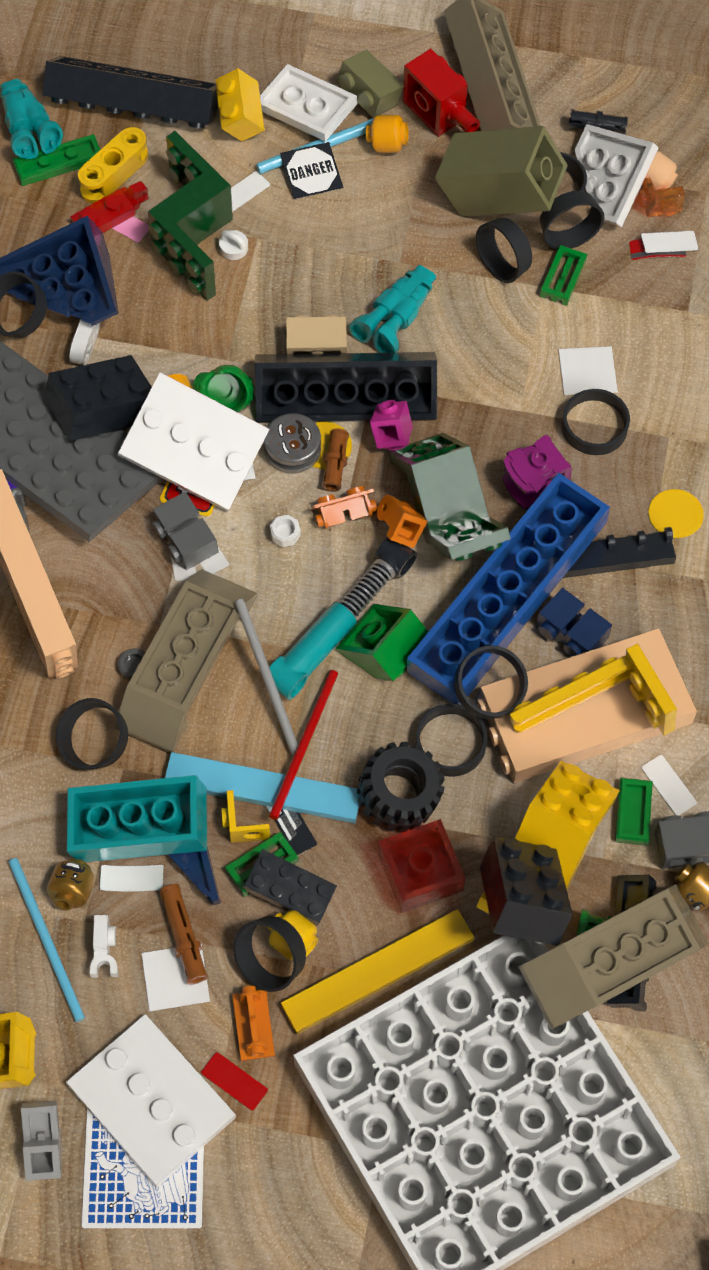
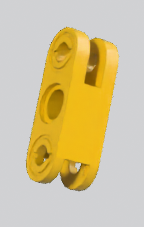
M130 127L122 130L80 168L78 179L81 184V196L85 201L95 203L111 194L148 160L147 139L141 129ZM100 189L97 193L90 192V190Z

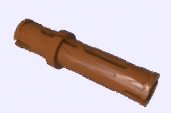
M170 884L161 888L159 894L162 898L177 946L174 951L176 957L181 959L187 984H198L208 978L200 954L202 950L201 943L195 938L180 885Z

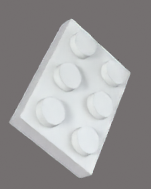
M289 64L283 68L260 95L262 112L325 142L358 104L356 95Z

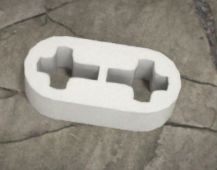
M80 319L70 349V362L87 365L99 333L100 323L91 326L83 323Z

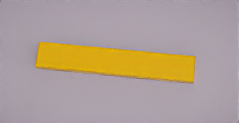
M457 909L281 1002V1007L298 1035L474 941V936Z

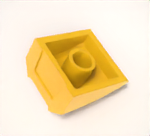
M19 1012L0 1014V1089L29 1086L36 1076L34 1061L35 1036L37 1034L31 1018Z

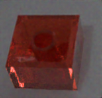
M441 819L378 841V856L401 913L464 891L466 878Z

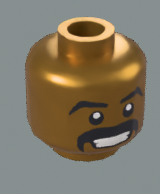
M68 859L67 861H62L54 868L47 886V893L53 900L54 905L62 910L81 908L88 902L95 884V876L90 866L82 860Z
M698 862L691 867L687 863L675 877L679 882L677 884L679 892L687 904L694 910L703 911L707 909L709 911V865L705 862Z

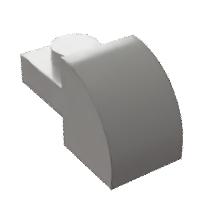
M57 1101L22 1103L23 1157L26 1181L61 1178L62 1133L59 1127Z

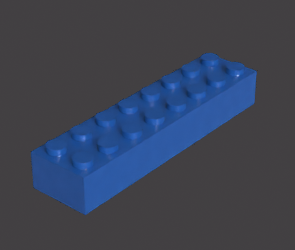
M558 473L510 531L511 539L502 542V546L493 552L407 658V673L451 704L461 705L454 689V676L460 662L472 651L483 646L494 645L503 648L509 646L606 525L610 506ZM481 653L472 656L467 661L462 673V685L467 697L500 655Z

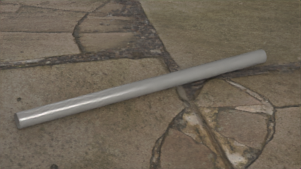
M243 598L236 600V608L293 757L298 747L297 740Z

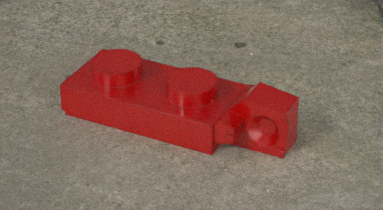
M142 181L132 184L128 188H120V190L112 192L70 216L71 223L88 216L105 233L136 215L135 211L140 207V204L149 199L148 189Z

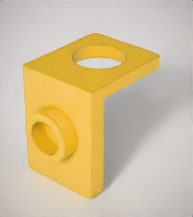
M227 790L228 808L221 809L223 828H230L231 843L268 840L270 838L269 824L236 827L233 790ZM251 832H260L258 834H247Z

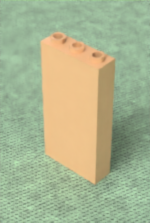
M0 469V564L48 678L56 676L57 679H61L74 673V668L78 667L76 643L2 469Z
M655 629L528 671V689L522 703L526 701L532 703L542 698V695L550 688L556 686L562 688L570 684L576 675L582 672L591 673L599 669L604 661L612 657L619 659L625 656L626 649L638 643L677 708L675 729L692 724L697 713L660 629ZM518 675L482 686L479 699L476 700L477 707L487 712H502L510 709L519 694L520 683ZM630 679L523 733L515 732L511 726L510 714L513 711L501 718L487 719L490 728H488L490 741L493 746L498 745L502 754L499 757L502 770L505 775L510 774L514 784L553 771L560 761L574 764L662 733L659 728L654 729L650 725L645 714L648 709L643 701L638 702L633 696L629 686L632 684Z

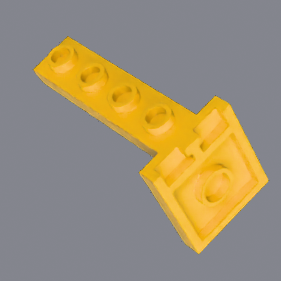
M637 643L626 649L625 656L619 659L612 657L604 661L599 669L591 673L582 672L576 675L570 684L562 688L559 686L550 688L542 695V698L532 703L526 701L514 708L513 713L510 714V720L514 731L523 733L627 679H630L632 682L629 686L635 699L638 702L643 701L648 709L645 714L650 725L654 729L659 728L663 736L675 731L677 708Z

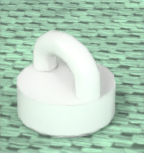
M237 230L222 231L219 240L222 256L229 260L243 258L248 252V239L246 235Z

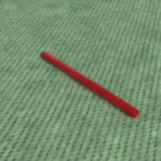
M330 670L269 813V817L273 820H278L338 677V672L335 670Z

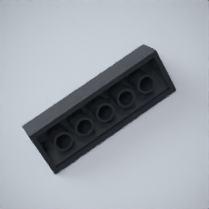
M58 56L46 61L42 96L51 97V102L68 104V100L76 101L79 107L95 109V105L104 106L107 112L122 114L123 110L132 111L134 117L149 119L150 115L160 116L162 122L176 124L178 120L188 121V126L194 128H205V125L214 122L218 109L216 83L65 56Z
M436 353L255 354L256 422H272L277 417L289 413L302 414L313 421L371 420L377 404L387 400H394L396 402L407 401L411 420L437 419Z

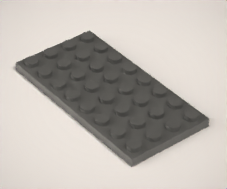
M0 341V469H2L6 480L20 489L23 494L90 542L163 478L118 456V452L128 435L123 429L69 441L44 399L48 375Z

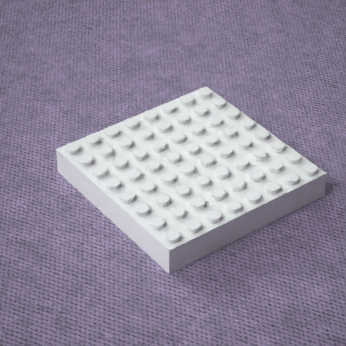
M504 935L294 1054L295 1068L412 1270H504L671 1169L681 1158L588 1011L553 1029L550 1028L519 969V966L548 952L549 949L545 943Z

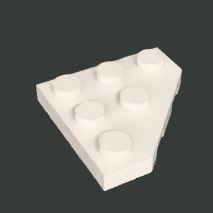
M586 124L575 148L577 160L581 162L587 173L586 191L592 195L602 208L605 215L604 222L622 227L659 147L649 141Z

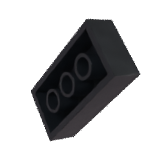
M262 849L243 890L288 912L296 910L314 925L318 926L337 885Z

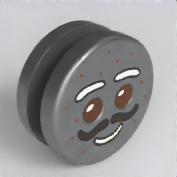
M289 413L277 417L268 425L269 431L264 439L265 452L272 466L285 473H301L316 464L321 454V434L318 426L312 419L302 414Z

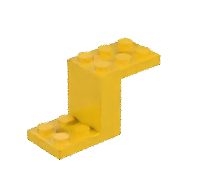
M560 761L530 803L515 839L535 845L543 844L557 849L568 891L596 829L611 808L620 790L612 787L609 782L603 779H596L583 772L574 764ZM484 891L476 907L489 914Z

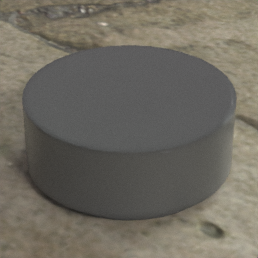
M129 649L119 657V672L125 680H131L145 654L143 650Z

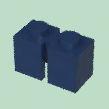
M562 587L540 611L536 627L546 639L563 643L564 651L570 657L600 648L609 638L612 624L591 608L582 616L579 612L584 608L585 604Z

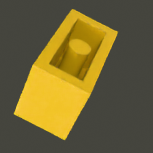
M239 68L215 79L221 129L240 141L247 140L265 131L258 81Z

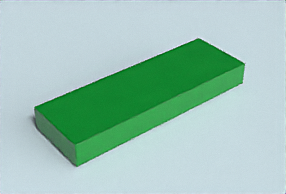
M92 134L62 143L53 152L48 154L39 150L38 156L33 159L21 157L12 159L23 187L79 170L101 149L95 135Z

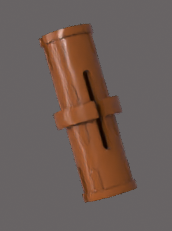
M338 428L330 430L328 450L323 457L325 471L322 488L331 492L341 490L343 468L346 467L348 461L346 447L349 433Z

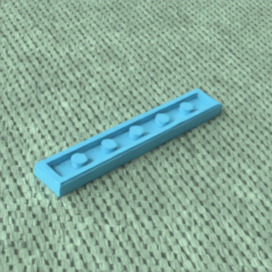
M171 752L165 778L197 775L207 787L208 795L227 798V790H233L234 800L272 807L286 774ZM295 777L282 809L356 824L359 810L358 799L361 794H357V788Z

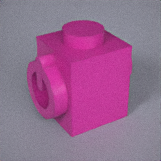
M387 400L377 404L370 421L377 449L385 448L389 451H395L406 447L410 442L409 437L413 429L407 401L396 402L394 400Z

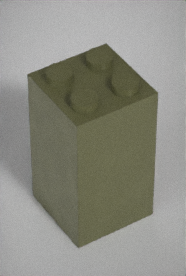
M544 126L454 133L435 179L460 216L550 211L568 165Z

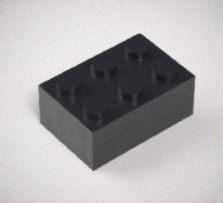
M128 355L50 372L48 374L44 399L69 441L132 427L152 386L133 356Z
M493 836L480 865L493 933L558 946L573 913L557 849L543 844L535 845L521 842L514 838Z

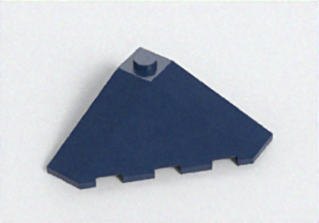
M88 216L0 258V276L13 271L28 275L44 291L47 309L51 312L65 317L73 316L79 318L83 323L91 326L119 314L110 255L104 235ZM19 284L6 292L14 295L17 300L34 306L36 304V293L31 284Z

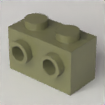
M367 49L344 60L336 80L345 91L357 96V102L373 118L397 106L404 88V84Z

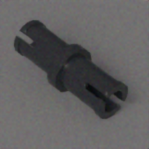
M571 109L569 128L584 129L586 124L620 134H626L627 116L603 114V111L598 110L596 113Z

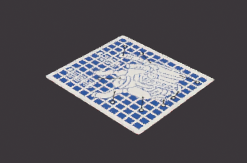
M87 1109L82 1228H201L204 1147L156 1188Z

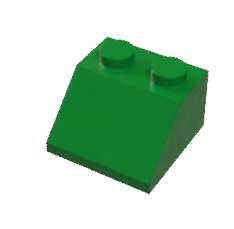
M373 604L338 645L336 650L374 678L394 682L396 678L404 673L407 666V658L429 631L411 609Z

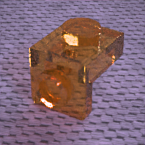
M651 177L644 178L643 187L638 191L640 206L645 207L647 217L671 216L681 213L685 193L683 186L654 190Z

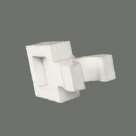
M94 915V959L90 965L91 978H98V969L104 964L110 966L111 977H118L117 962L110 956V946H116V926L110 925L108 915Z

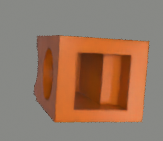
M385 495L377 509L378 519L386 522L390 527L386 534L388 538L414 548L428 521L412 503L400 501L391 495Z

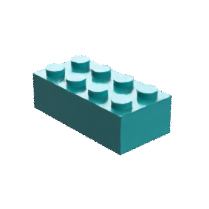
M197 775L68 788L67 852L74 859L94 862L207 851V787Z

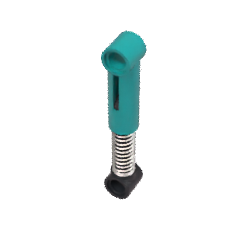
M388 537L382 542L375 553V562L370 566V569H367L363 577L356 581V585L349 589V592L341 598L342 600L333 602L285 656L277 658L269 667L277 690L288 700H292L299 694L310 674L357 623L355 616H359V612H363L362 608H366V604H370V601H373V597L380 593V589L384 588L383 585H387V581H391L396 576L401 578L410 570L418 555L416 551L409 546L392 541Z

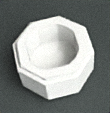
M290 515L278 516L270 525L272 541L281 547L295 545L301 536L298 520Z

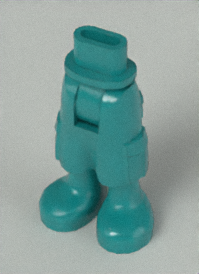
M13 79L2 83L0 86V96L5 111V123L12 135L10 146L17 156L26 159H33L38 156V146L30 131L36 132L40 147L45 154L53 152L63 139L61 126L54 121H49L50 118L44 106L37 101L28 86L22 83L20 79Z
M417 265L413 271H407L405 276L397 279L390 289H386L378 296L372 304L373 311L353 319L349 325L351 335L362 343H367L374 335V346L379 353L398 352V329L408 328L414 319L417 318L420 307L433 288L432 283L436 280V275L422 265ZM387 319H389L385 324H383L382 326H380V327L378 328V330L376 331L377 326L379 325V323L381 322V320H387Z

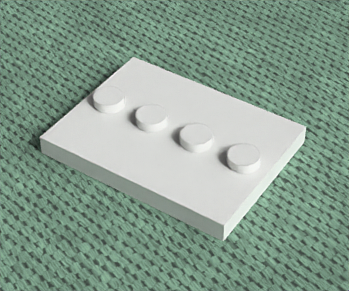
M159 373L118 452V456L228 512L269 429L182 383Z
M146 1014L66 1082L71 1091L156 1188L236 1118V1114Z

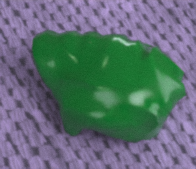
M221 365L210 372H201L196 376L193 383V390L237 413L244 411L251 404V400L256 399L254 396L253 378L247 376L242 369L235 365Z

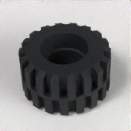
M403 741L399 747L396 746L395 742L388 743L385 749L380 747L376 750L374 756L371 755L358 780L360 782L357 785V794H361L358 803L360 807L366 806L363 813L367 818L373 816L375 818L373 824L378 827L383 823L387 825L386 830L392 832L395 827L399 828V832H407L409 827L414 830L422 822L425 823L439 804L445 788L441 786L445 781L444 773H438L441 766L438 761L434 763L431 761L433 755L429 751L425 754L420 751L422 746L415 744L411 748L409 747V742ZM391 775L406 778L414 786L416 797L403 799L393 795L388 790L384 778Z

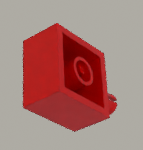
M430 48L404 65L402 102L437 137H440L456 125H459L465 132H475L479 128L480 121L465 108L468 84L461 74H457L449 67L444 57L438 56Z

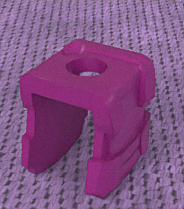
M548 435L542 436L529 447L524 449L520 447L507 452V456L503 460L505 466V474L502 477L503 483L511 497L525 510L532 506L558 473L571 480V465L565 460Z

